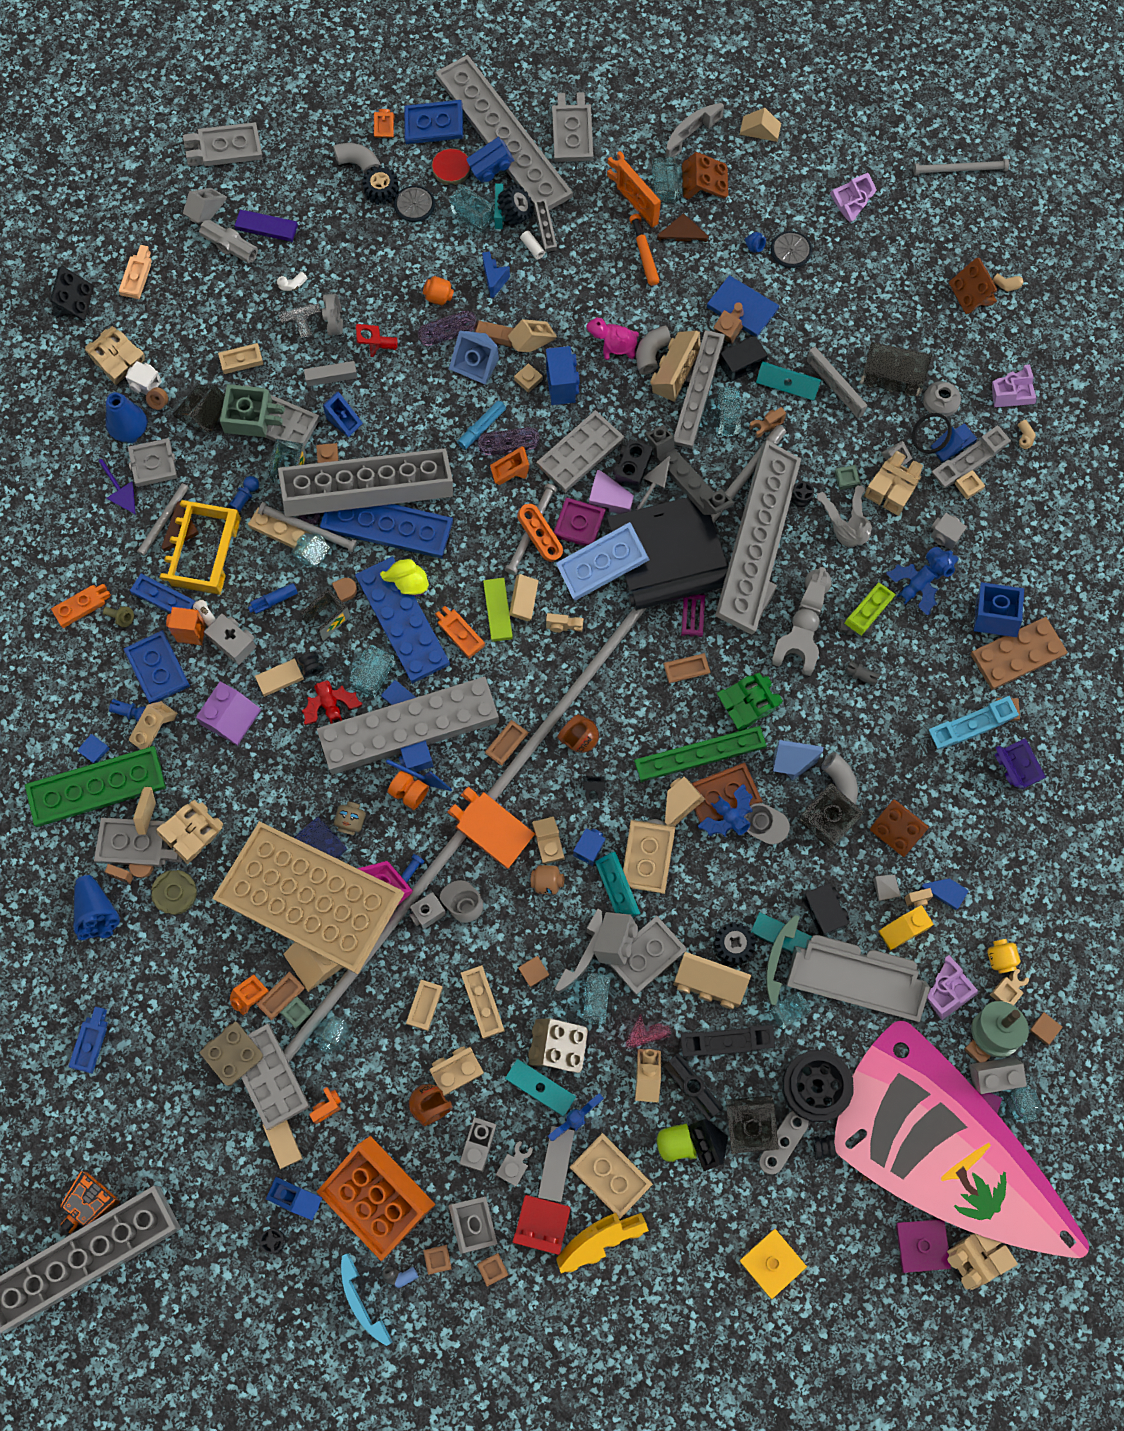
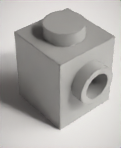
M945 513L942 519L938 517L931 526L933 532L930 537L937 544L952 550L967 526L961 523L957 517Z
M433 892L410 906L412 911L409 915L416 926L420 924L423 930L446 916L444 908Z

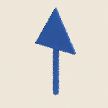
M389 759L386 760L387 764L419 778L420 781L428 786L452 791L448 785L431 771L423 776Z

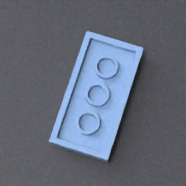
M629 522L560 560L556 565L572 598L576 601L650 559L632 524Z

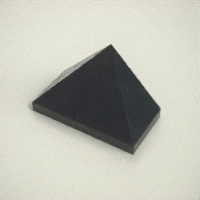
M707 1119L689 1125V1134L703 1171L724 1164L728 1135Z

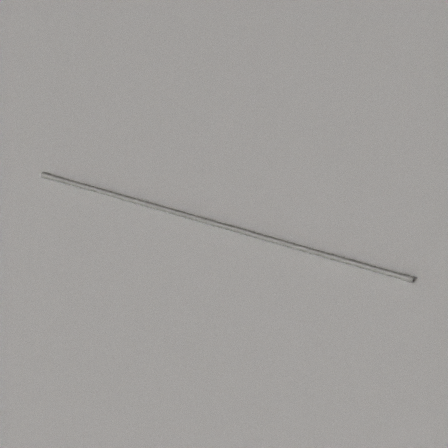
M776 425L766 440L777 445L786 434L785 428ZM761 447L726 490L725 493L731 500L755 472ZM723 511L717 514H711L713 523L717 520V518L721 515ZM635 608L631 610L488 791L487 795L494 801L498 798L647 608L637 611ZM459 830L413 886L412 894L395 909L361 970L406 915L410 906L417 901L465 840L466 836ZM350 970L345 972L283 1052L288 1063L358 974Z

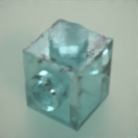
M305 533L297 540V545L291 554L303 565L316 568L325 559L326 552L330 547L324 543L325 539L321 535Z

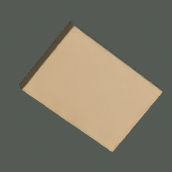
M631 820L623 867L630 888L665 894L675 826Z
M603 1133L569 1167L613 1213H617L619 1219L653 1185Z

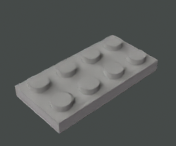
M271 395L272 404L283 405L285 411L283 414L270 413V415L281 417L283 423L280 426L268 425L265 438L272 441L277 440V443L301 453L302 446H306L320 421V416Z
M595 410L536 462V466L566 493L624 441V436Z
M266 1024L248 1034L250 1039L263 1053V1059L241 1078L266 1130H270L308 1109L310 1105L271 1026Z

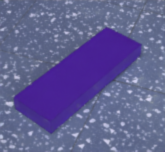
M241 209L235 223L236 230L293 242L298 227L297 221Z

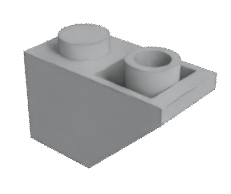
M474 1117L459 1163L461 1166L480 1172L484 1171L497 1124Z

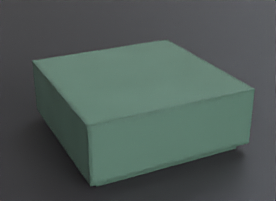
M856 465L835 469L834 473L839 490L860 486L861 483Z
M297 996L280 1012L296 1030L313 1014Z

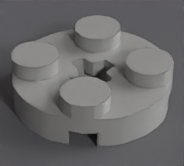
M337 294L323 295V301L326 308H322V315L324 321H328V335L342 334L343 319H340V312L342 310Z

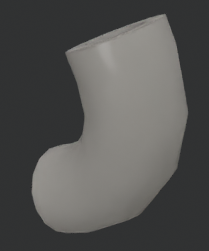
M351 142L333 145L338 165L344 163L357 164L361 167L364 174H367L368 169L373 171L372 167L374 166L376 169H379V165H381L374 152L363 145Z
M666 325L648 332L639 342L636 351V362L640 374H650L658 368L656 354L661 348L668 346L671 341Z
M832 752L822 763L821 769L832 778L835 784L834 806L841 811L850 812L854 810L857 801V780L850 765L839 754Z

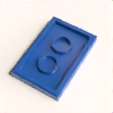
M462 100L404 106L406 144L463 138Z
M730 275L707 303V308L720 316L724 310L731 314L734 310V305L738 302L741 303L744 310V315L739 318L742 321V329L754 337L760 335L779 310L778 304Z
M163 630L124 648L149 704L159 702L190 687Z

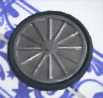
M413 185L405 187L397 193L394 199V209L397 215L409 222L425 220L433 213L435 208L434 196L428 189L422 186Z
M786 231L778 234L772 241L771 254L778 264L787 268H797L806 264L811 258L812 245L805 235L795 231Z

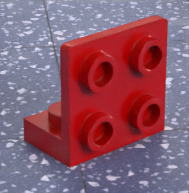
M526 1195L513 1243L560 1255L571 1208Z

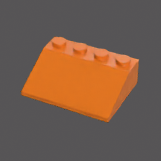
M371 1136L357 1144L316 1191L381 1262L436 1205Z

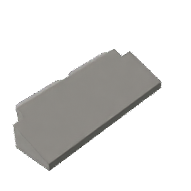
M814 935L811 940L808 939L806 949L794 947L786 984L788 987L918 1022L921 1020L930 986L926 981L917 979L919 971L915 961L876 950L868 951L867 955L861 954V949L857 945L820 935Z

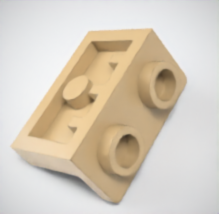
M465 1046L460 1047L452 1052L454 1056L445 1060L443 1057L432 1063L433 1067L429 1070L437 1086L443 1091L444 1096L484 1074L471 1047L467 1049Z

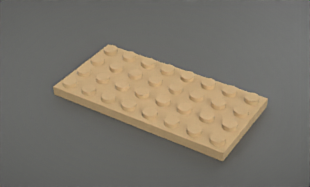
M259 821L212 899L358 974L403 897L404 892Z

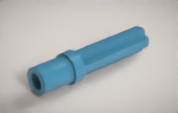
M497 401L457 440L458 445L462 449L466 450L475 440H478L481 434L506 410L503 402Z

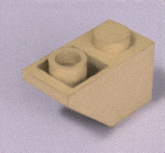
M638 1049L635 1101L659 1102L661 1051Z

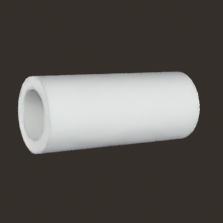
M525 231L520 236V239L535 259L538 260L545 255V250L530 231Z

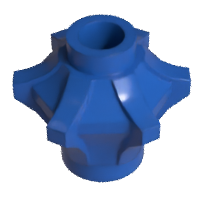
M934 547L927 553L926 559L928 560L929 567L937 574L935 579H939L941 576L949 577L954 573V565L959 558L952 555V551H943L939 547Z

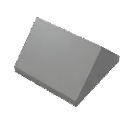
M486 1197L449 1205L460 1254L497 1245Z

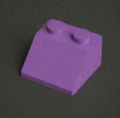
M220 681L196 718L201 726L238 746L261 709L239 691Z

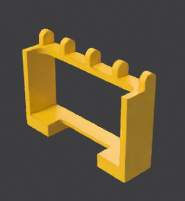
M181 500L180 506L186 508L184 518L177 517L175 520L176 524L181 525L178 537L172 536L170 538V542L176 544L173 557L165 556L164 559L165 562L171 563L168 574L161 573L159 578L169 581L170 585L174 587L221 595L226 577L223 566L231 537L237 536L241 521L239 512L235 509ZM191 514L226 520L210 581L175 575Z

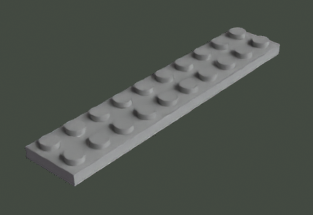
M468 55L435 72L436 78L453 100H462L463 114L486 145L498 136L505 142L515 160L506 171L520 188H524V192H528L527 197H531V204L534 203V200L546 198L548 209L551 210L573 197L571 189Z
M768 440L761 447L715 614L716 617L751 635L757 630L801 458Z

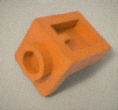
M379 109V112H374L375 138H394L395 115L389 109Z
M253 974L232 990L229 998L231 1006L242 1015H245L252 1005L268 993V989Z
M328 1087L324 1088L323 1091L329 1102L322 1101L312 1108L314 1111L309 1115L315 1124L322 1122L341 1110L338 1104L342 1101L335 1089L331 1091Z

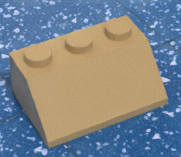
M678 332L676 337L671 339L667 355H663L660 360L658 373H654L651 378L650 384L652 385L653 393L675 402L697 359L701 346L700 332Z
M685 952L673 985L677 986V990L690 994L691 991L699 994L700 999L709 1002L714 999L721 1002V1006L734 1009V1007L738 1008L740 1006L751 975Z

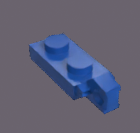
M95 1007L92 1017H87L86 1021L82 1023L69 1068L93 1074L107 1031L108 1022L104 1021L107 1013L106 1009Z

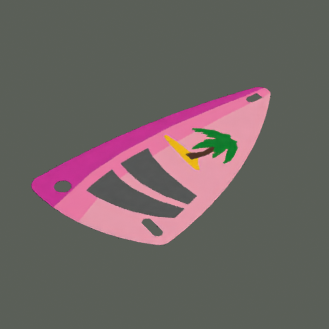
M906 1021L894 1022L869 1048L852 1076L854 1093L851 1102L842 1114L838 1116L834 1140L836 1153L856 1170L895 1196L959 1228L1032 1251L1071 1258H1082L1087 1255L1089 1243L1048 1179L1003 1120L967 1079L910 1023ZM899 1042L905 1043L909 1047L908 1056L905 1058L895 1056L893 1052L895 1044ZM865 1129L867 1136L852 1149L847 1148L845 1142L858 1130ZM1061 1231H1067L1076 1241L1071 1248L1060 1238Z

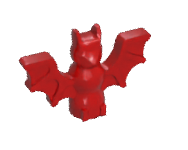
M328 680L317 683L314 686L317 696L314 698L308 697V705L302 710L305 718L304 725L317 722V712L320 707L326 710L325 714L330 724H333L332 721L338 719L342 721L340 710L336 706L337 701L344 703L349 710L362 707V702L357 699L356 692H347L343 686L338 690H332Z

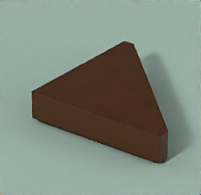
M683 213L657 235V239L659 241L662 239H675V241L691 242V240H703L707 242L709 236Z
M178 501L162 543L161 547L164 552L176 546V544L170 542V538L172 536H179L181 525L176 524L175 520L177 517L184 518L186 511L184 507L180 506L181 501ZM191 519L184 542L199 535Z

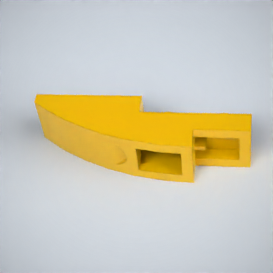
M614 1213L587 1227L572 1239L556 1258L560 1272H573L582 1265L597 1263L601 1258L606 1257L605 1247H614L623 1240L638 1238L643 1233L649 1231L642 1213L623 1220H619L617 1213Z

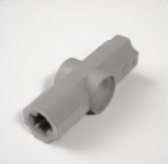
M205 220L201 224L200 236L216 244L217 248L224 254H233L246 263L253 262L256 259L257 247L242 239L234 229H225L211 220Z

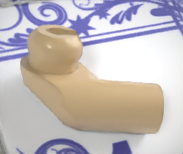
M997 273L993 278V282L1004 291L1009 292L1021 288L1023 278L1021 276H1014L1006 279Z
M1023 420L1018 424L1022 432L1019 445L1023 449H1028L1033 445L1036 434L1028 421Z

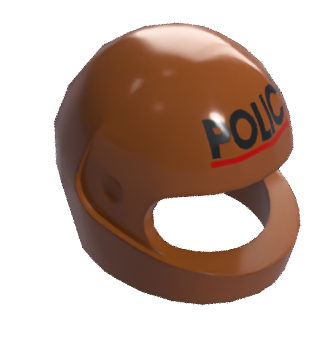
M577 714L562 728L557 738L562 744H566L573 751L586 753L597 745L599 731L592 720Z
M423 1084L414 1089L408 1103L410 1113L422 1126L436 1122L453 1109L451 1101L448 1102L444 1098L443 1091L438 1086L432 1084Z

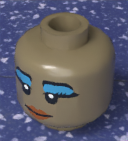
M348 801L347 805L338 806L334 819V825L338 827L337 831L350 835L361 831L366 813L359 809L360 804Z

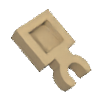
M547 613L546 629H550L553 632H562L568 629L582 631L583 618H568L569 615Z
M1017 969L1010 973L1009 979L1007 977L1003 978L990 995L996 1001H1004L1014 1006L1023 994L1019 988L1025 986L1029 982V978L1026 977L1019 981L1017 974L1020 970Z

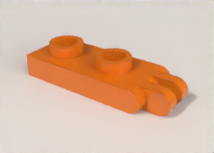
M105 584L98 587L92 585L54 606L51 610L61 627L65 628L105 605L104 600L108 599L111 594L109 591H106L107 587Z
M446 606L441 608L446 616H443L439 611L435 613L439 619L437 622L439 627L468 659L485 647V642L454 609L450 611Z

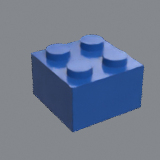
M571 346L546 349V373L551 405L575 403L576 395L579 394L576 354H572Z
M981 582L976 598L974 631L1017 637L1022 623L1024 588Z

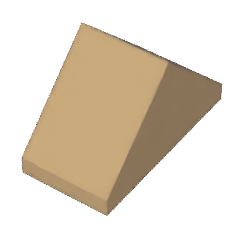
M762 108L743 116L740 135L778 142L781 123L766 108Z

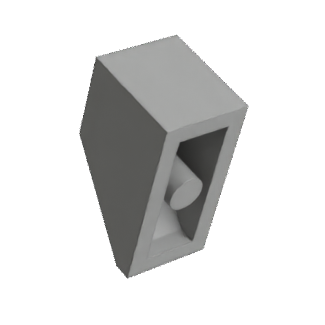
M213 188L189 191L183 214L190 217L189 219L192 222L198 224L205 220H211L224 204L227 196Z

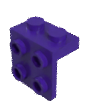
M1026 738L1006 748L1000 745L996 747L997 753H995V757L1000 765L1006 767L1008 772L1005 773V776L1010 785L1023 790L1047 778Z

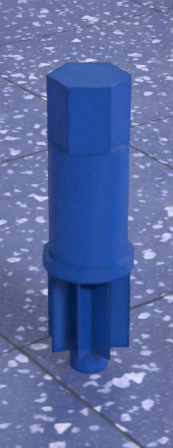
M290 583L267 595L264 594L262 597L251 601V606L248 607L250 613L254 611L255 614H258L298 594L297 589L293 583Z

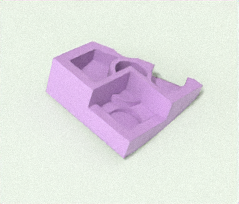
M866 173L832 190L830 194L841 213L851 223L856 219V216L865 207L877 189L869 173Z
M1030 364L1025 365L1022 371L1017 373L1012 371L1006 377L998 378L992 382L994 408L1036 403L1037 398L1032 384L1034 377Z
M597 470L589 504L609 508V512L617 514L630 512L634 495L605 473Z
M948 955L945 958V963L940 973H938L935 979L936 982L933 988L930 989L927 1000L937 1015L943 1020L976 996L978 990L966 978L960 966Z

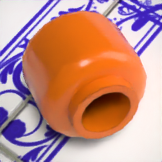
M432 276L431 279L427 278L423 288L425 299L440 306H443L446 301H451L454 290L451 289L450 281L437 276Z

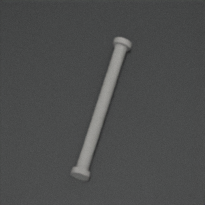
M1009 160L919 165V163H915L913 173L914 176H918L920 173L997 169L1008 171Z
M552 484L545 485V492L537 506L542 515L552 494H555L557 488ZM526 531L510 564L505 567V571L509 574H517V567L531 540Z
M262 502L259 507L258 514L260 515L266 514L346 547L350 552H353L357 541L354 539L348 540L293 516L285 517L283 512L267 506V503Z

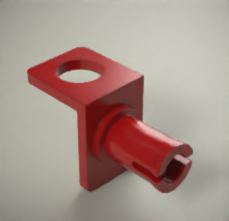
M356 324L357 343L369 344L370 357H374L379 348L397 349V337L380 336L379 326ZM368 330L372 334L370 339L362 337L361 331Z

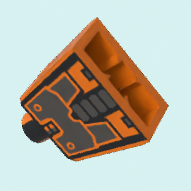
M81 1171L61 1203L60 1207L68 1213V1216L60 1226L71 1234L79 1224L83 1227L110 1212L121 1200L88 1172Z

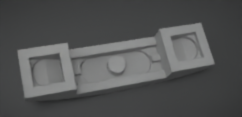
M722 103L709 105L685 118L676 127L668 141L665 161L669 162L682 151L683 140L704 124L709 129L723 117L724 105Z
M997 425L984 434L974 445L951 461L947 460L931 473L946 488L970 471L978 469L1007 446L1011 440Z
M597 909L587 927V933L593 937L574 973L565 969L555 987V993L560 994L576 983L595 956L593 949L602 925L601 910Z

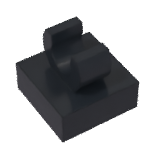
M583 776V790H585L586 799H589L591 791H596L598 793V800H601L602 791H605L604 776Z

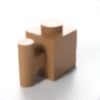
M738 302L734 305V310L731 314L724 310L713 327L714 332L725 334V340L731 344L743 328L742 321L739 319L744 315L741 303Z

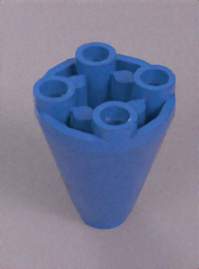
M114 392L108 395L105 422L109 435L121 442H136L147 427L148 419L144 411L120 393Z
M84 875L79 877L75 881L76 885L74 887L73 929L77 939L86 940L99 936L100 938H108L113 935V930L120 923L119 914L93 876Z

